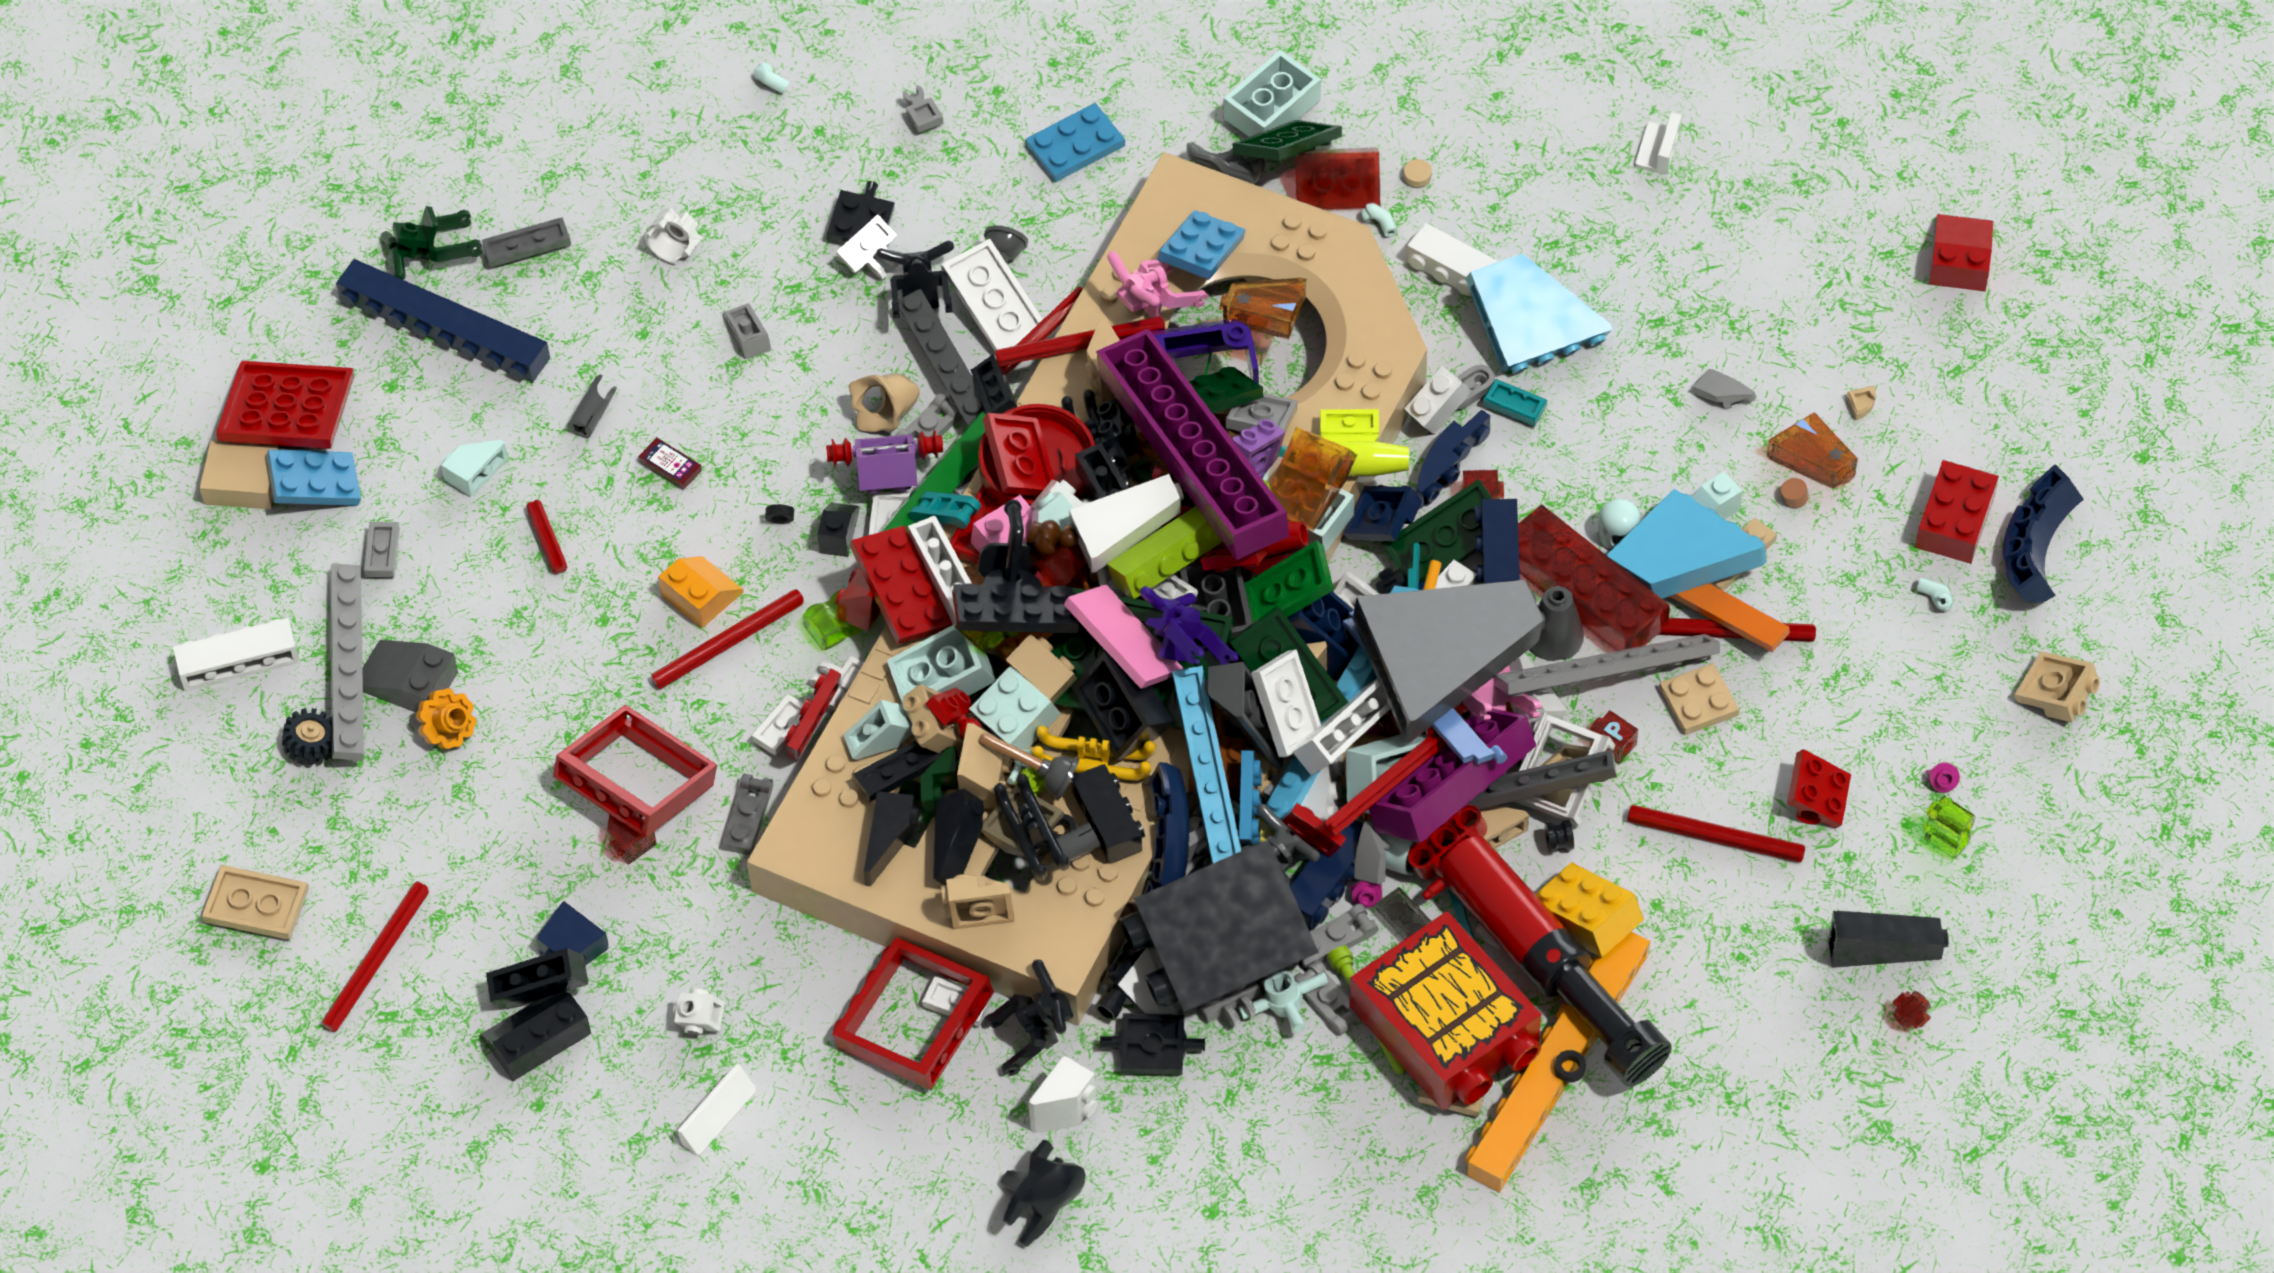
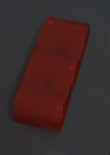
M1057 542L1054 546L1055 553L1053 555L1041 556L1034 566L1047 586H1064L1087 563L1078 543L1073 548H1065Z

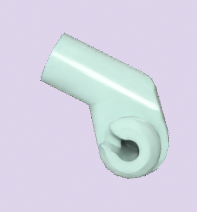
M760 63L758 68L754 70V76L757 81L782 94L785 92L789 81L772 73V67L768 63Z
M1375 203L1366 204V208L1361 210L1360 214L1364 220L1371 222L1375 219L1379 222L1385 237H1393L1397 234L1398 230L1390 212Z
M1923 577L1920 578L1917 591L1930 595L1938 610L1947 611L1953 606V597L1946 585Z

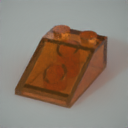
M1296 427L1270 485L1272 493L1286 510L1287 519L1294 522H1304L1307 528L1315 530L1345 484L1357 454L1345 446Z

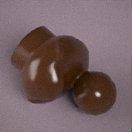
M1049 519L1042 523L1033 521L1026 543L1033 545L1037 554L1050 556L1055 553L1054 546L1057 540L1064 548H1073L1078 543L1079 536L1071 528V525L1061 530L1059 524L1054 520Z

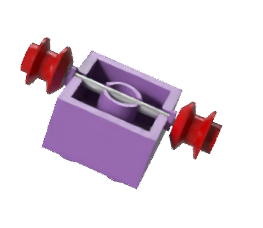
M936 430L933 431L932 436H925L924 432L921 431L917 437L918 443H916V440H913L912 434L855 439V446H852L853 449H851V443L847 438H844L842 444H836L831 439L832 445H826L828 463L833 462L834 468H836L837 462L844 461L848 467L852 462V455L856 457L859 491L865 490L867 493H878L887 488L905 491L911 489L912 486H918L915 461L917 449L923 460L926 459L927 454L931 453L938 459V453L943 452L942 435L936 436Z

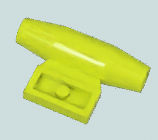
M1320 409V437L1323 442L1291 447V463L1314 475L1326 477L1379 476L1409 470V447L1377 442L1379 439V409Z

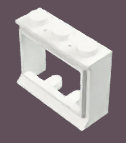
M1544 713L1542 719L1537 720L1532 731L1536 747L1520 760L1522 765L1519 771L1535 768L1552 728L1592 742L1593 744L1588 755L1606 751L1607 748L1614 750L1615 744L1609 736L1595 733ZM1592 783L1573 788L1565 808L1535 796L1521 799L1517 803L1564 821L1570 820L1571 824L1580 827L1582 820L1578 814L1583 802L1589 803L1592 798L1593 792L1590 789Z

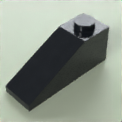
M965 788L936 799L933 879L944 886L947 885L946 879H952L955 876L964 874L983 828V800Z
M877 791L864 866L865 886H872L910 838L912 825H918L919 808L914 807V795Z

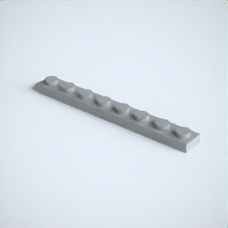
M332 563L330 568L332 759L362 761L364 742L361 565Z
M1701 634L1497 674L1494 676L1495 687L1508 696L1518 697L1524 695V692L1531 690L1548 691L1552 686H1574L1577 684V681H1599L1607 675L1624 676L1630 674V671L1654 670L1658 665L1663 664L1680 665L1684 660H1705L1709 658V655L1719 654L1720 642L1707 634Z

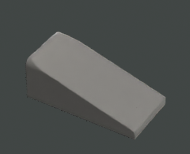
M749 303L723 312V316L746 359L771 350L768 333Z

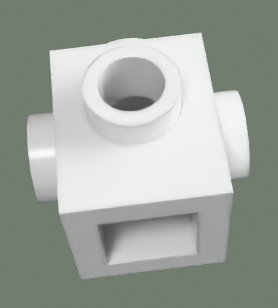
M691 989V993L679 992L678 1002L675 1003L673 1009L674 1022L683 1027L685 1033L692 1035H702L703 1031L720 1032L725 1002L702 989Z

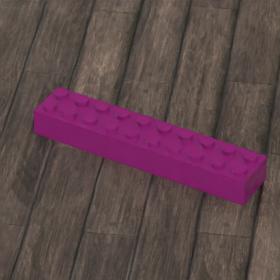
M1149 329L1096 351L1099 374L1236 560L1289 537L1286 510Z

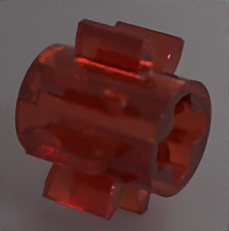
M1909 991L1906 993L1902 992L1892 1002L1897 1007L1893 1012V1016L1904 1028L1910 1029L1912 1026L1915 1029L1918 1026L1922 1028L1931 1018L1926 1013L1931 1008L1929 1001L1917 991H1913L1911 994Z

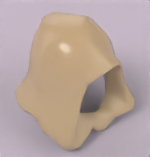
M875 374L859 378L849 384V392L852 396L851 408L857 411L856 424L861 431H894L897 429L901 418L915 405L920 394L919 387L902 374H886L883 376ZM879 386L882 402L873 413H870L863 405V397L869 389Z

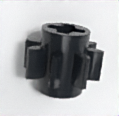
M1392 566L1379 572L1380 580L1375 582L1379 594L1390 593L1394 585L1408 587V578L1404 571L1400 568L1394 572Z

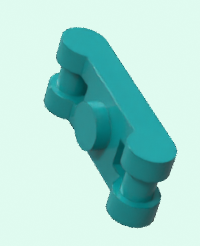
M926 491L920 498L921 503L918 506H914L910 511L909 517L917 523L936 516L939 523L954 524L960 529H965L970 523L971 515L976 514L981 508V503L972 496Z

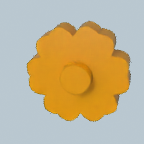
M450 688L432 691L429 694V700L419 703L416 719L422 724L418 732L427 744H438L441 749L460 747L463 744V738L473 735L476 718L471 715L474 706L464 693L454 694Z

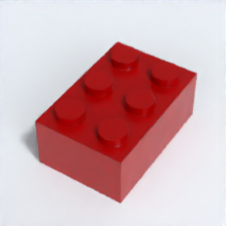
M1942 460L1918 528L1915 548L1972 564L1995 497L1999 476Z

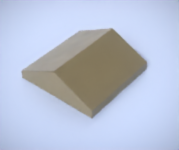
M1016 785L1008 796L1021 822L1018 809L1025 802ZM1035 796L1052 829L1064 816V811ZM998 805L983 822L981 832L1005 853L1024 857Z

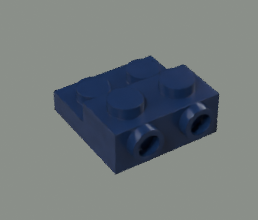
M1385 485L1364 486L1354 508V516L1348 522L1344 535L1348 540L1396 541L1403 524L1413 523L1422 499L1418 496L1415 489L1406 485L1401 487Z

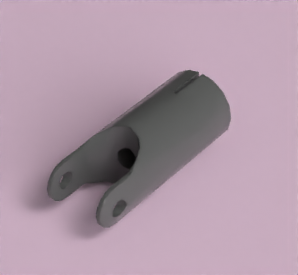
M601 374L593 380L568 423L569 429L580 437L588 438L592 435L617 389L616 386L612 387L603 399L599 395L597 388L602 379Z
M1089 822L1056 838L1063 853L1068 856L1069 862L1101 847ZM1046 844L1035 849L1038 856L1049 852ZM1054 861L1045 866L1047 873L1058 868Z

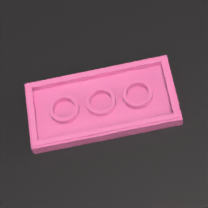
M1107 585L1070 596L1065 601V607L1139 688L1142 689L1172 678V671L1183 669L1176 660L1159 657L1162 644Z

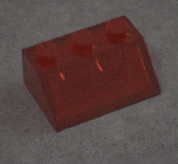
M1378 147L1316 149L1314 151L1301 152L1299 157H1294L1296 200L1320 209L1366 208V204L1375 203L1381 207Z

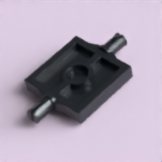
M872 181L866 183L864 194L840 190L826 234V240L844 245L877 215L889 226L895 202L874 197L878 188V184L874 181L872 188Z
M1123 1013L1122 1028L1119 1036L1100 1035V1049H1118L1121 1057V1074L1183 1075V1059L1186 1051H1205V1038H1187L1184 1030V1015Z

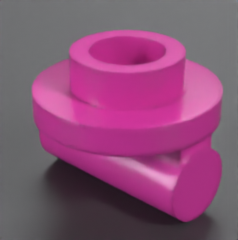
M1948 762L1939 763L1932 770L1926 771L1927 781L1931 783L1934 789L1940 792L1953 790L1960 780L1958 768Z
M1360 881L1355 885H1351L1352 899L1356 904H1363L1365 908L1377 905L1382 899V883L1375 884Z

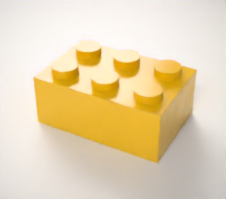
M1572 862L1536 893L1539 899L1586 950L1601 958L1644 921L1634 893Z

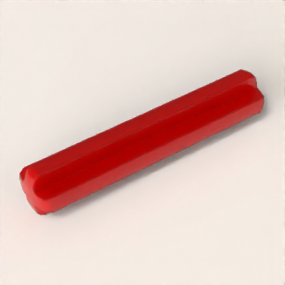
M534 500L526 505L527 512L552 572L555 574L565 572L568 568L567 562L541 501Z

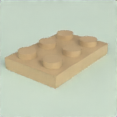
M221 865L204 908L202 919L205 923L290 940L309 887L307 882Z

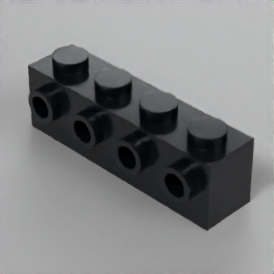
M1098 443L1075 454L1076 473L1093 501L1130 488L1127 479L1124 476L1122 477L1117 470L1118 467L1112 454L1107 453L1102 443Z

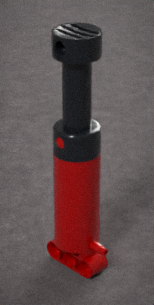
M1467 805L1449 818L1447 823L1431 833L1426 840L1416 843L1408 853V861L1416 875L1424 880H1429L1436 876L1439 877L1422 893L1423 898L1429 900L1448 887L1544 995L1550 997L1560 994L1608 1047L1604 1055V1063L1623 1084L1635 1086L1648 1079L1662 1067L1671 1053L1672 1044L1651 1021L1641 1020L1635 1023L1587 970L1591 962L1588 951L1484 838L1487 832V824L1476 806ZM1477 820L1474 825L1470 827L1465 826L1468 821ZM1454 839L1450 845L1442 846L1445 840ZM1430 858L1427 864L1418 865L1422 859Z

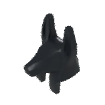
M1044 1139L1030 1155L1029 1170H1007L1000 1182L1003 1187L1013 1193L1004 1214L1003 1221L1005 1224L1011 1226L1026 1209L1033 1213L1030 1223L1019 1240L1020 1244L1025 1247L1033 1243L1047 1230L1059 1209L1078 1196L1085 1184L1086 1173L1081 1166L1075 1163H1066L1059 1157H1056L1053 1161L1047 1159L1053 1150V1146L1048 1140Z

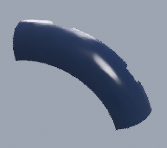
M2056 464L2030 488L2031 495L2023 506L2018 505L2008 524L2003 542L2002 555L2006 564V576L2016 592L2024 600L2032 603L2045 602L2056 596L2048 585L2045 576L2047 549L2061 522L2084 500L2070 478Z
M1158 762L1148 782L1153 815L1159 817L1157 822V835L1153 838V880L1147 881L1144 894L1184 877L1188 863L1190 818L1186 787L1181 771L1174 765Z

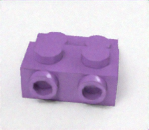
M1261 419L1257 426L1254 425L1250 429L1242 430L1240 436L1236 435L1232 440L1259 476L1263 478L1276 461L1286 432L1273 421Z

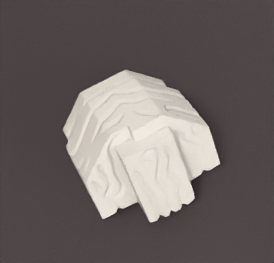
M672 208L662 210L653 220V223L649 225V230L645 234L646 246L659 259L675 264L680 258L689 256L692 250L695 249V246L698 245L697 243L702 239L701 235L695 230L698 223L695 222L692 216H689L688 212L676 214Z

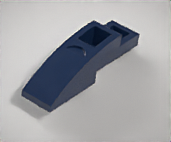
M1479 411L1463 427L1456 421H1453L1434 442L1425 458L1418 479L1417 494L1422 499L1420 509L1426 503L1433 502L1447 484L1451 485L1458 479L1460 475V461L1468 456L1472 447L1478 442H1484L1489 436L1490 415L1485 411Z

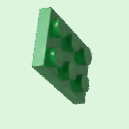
M1317 540L1244 583L1252 623L1277 605L1286 617H1289L1334 590L1324 546Z

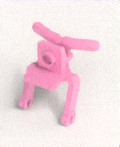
M1111 251L1107 255L1110 265L1123 286L1118 288L1116 296L1132 312L1143 308L1153 318L1160 316L1162 305L1170 309L1190 306L1199 308L1205 304L1202 299L1208 298L1204 290L1172 293L1168 289L1169 284L1167 283L1166 274L1171 273L1173 268L1158 259L1142 261L1138 270L1129 274L1116 252Z
M1508 665L1498 674L1510 672V666ZM1494 677L1459 704L1465 705L1470 709V716L1475 713L1480 721H1489L1491 719V716L1487 715L1486 712L1492 711V708L1506 711V702H1512L1528 714L1530 718H1539L1540 712H1536V709H1541L1540 701L1534 700L1525 692L1524 695L1518 697L1506 695V693L1495 687Z

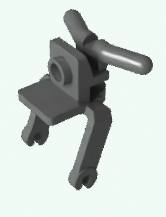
M1260 804L1257 807V813L1276 832L1273 837L1270 835L1266 840L1269 839L1290 886V879L1285 872L1302 856L1311 862H1317L1320 859V853L1298 835L1292 836L1290 834L1291 829L1266 804ZM1250 845L1244 846V847L1241 848V851H1243V850H1245V849H1247V848H1250V847H1252V846H1250Z

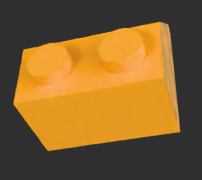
M703 556L678 558L658 576L661 596L701 628H704L744 592L743 588Z

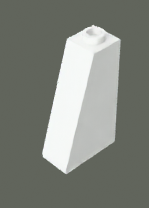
M1169 474L1069 510L1071 528L1078 533V544L1092 573L1103 568L1108 562L1181 513L1180 501L1184 500L1180 485L1178 483L1174 484Z

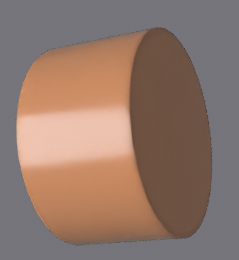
M1792 478L1783 483L1781 494L1784 503L1788 507L1799 508L1807 503L1809 493L1807 485L1803 480Z

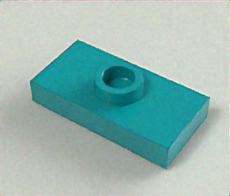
M1495 379L1483 399V406L1535 427L1547 407L1548 400Z

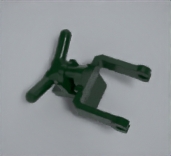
M425 206L420 225L411 222H394L392 226L394 235L388 231H384L381 234V240L391 250L394 276L402 280L405 279V257L411 259L420 257L421 259L434 262H442L482 255V244L477 239L442 247L434 246L437 231L470 226V212L468 210H461L454 214L435 217L432 206Z

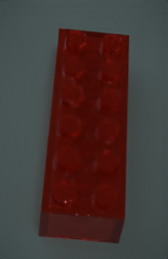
M1541 504L1518 523L1520 574L1543 593L1554 586L1568 589L1572 594L1581 623L1613 649L1620 651L1645 646L1662 631L1664 626L1669 624L1670 605L1544 505Z

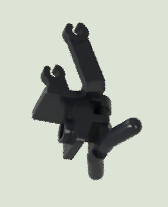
M948 240L927 251L915 253H900L885 248H878L876 250L877 258L903 265V275L893 276L890 279L893 319L900 318L898 290H902V296L905 297L921 288L932 309L939 307L937 286H942L946 313L953 312L947 274L943 271L932 272L931 261L954 249L952 241Z
M1040 959L1032 962V968L1043 988L1041 993L1037 992L1033 995L1034 1001L1030 996L1015 994L995 1012L988 1014L984 1018L986 1027L992 1024L993 1028H997L1015 1013L1019 1023L1025 1028L1026 1033L1030 1035V1043L1001 1065L1003 1075L1008 1074V1072L1010 1076L1019 1073L1022 1066L1045 1048L1047 1041L1051 1044L1059 1042L1056 1033L1063 1034L1067 1028L1066 1021L1074 1016L1068 998L1064 994L1057 992L1043 961Z

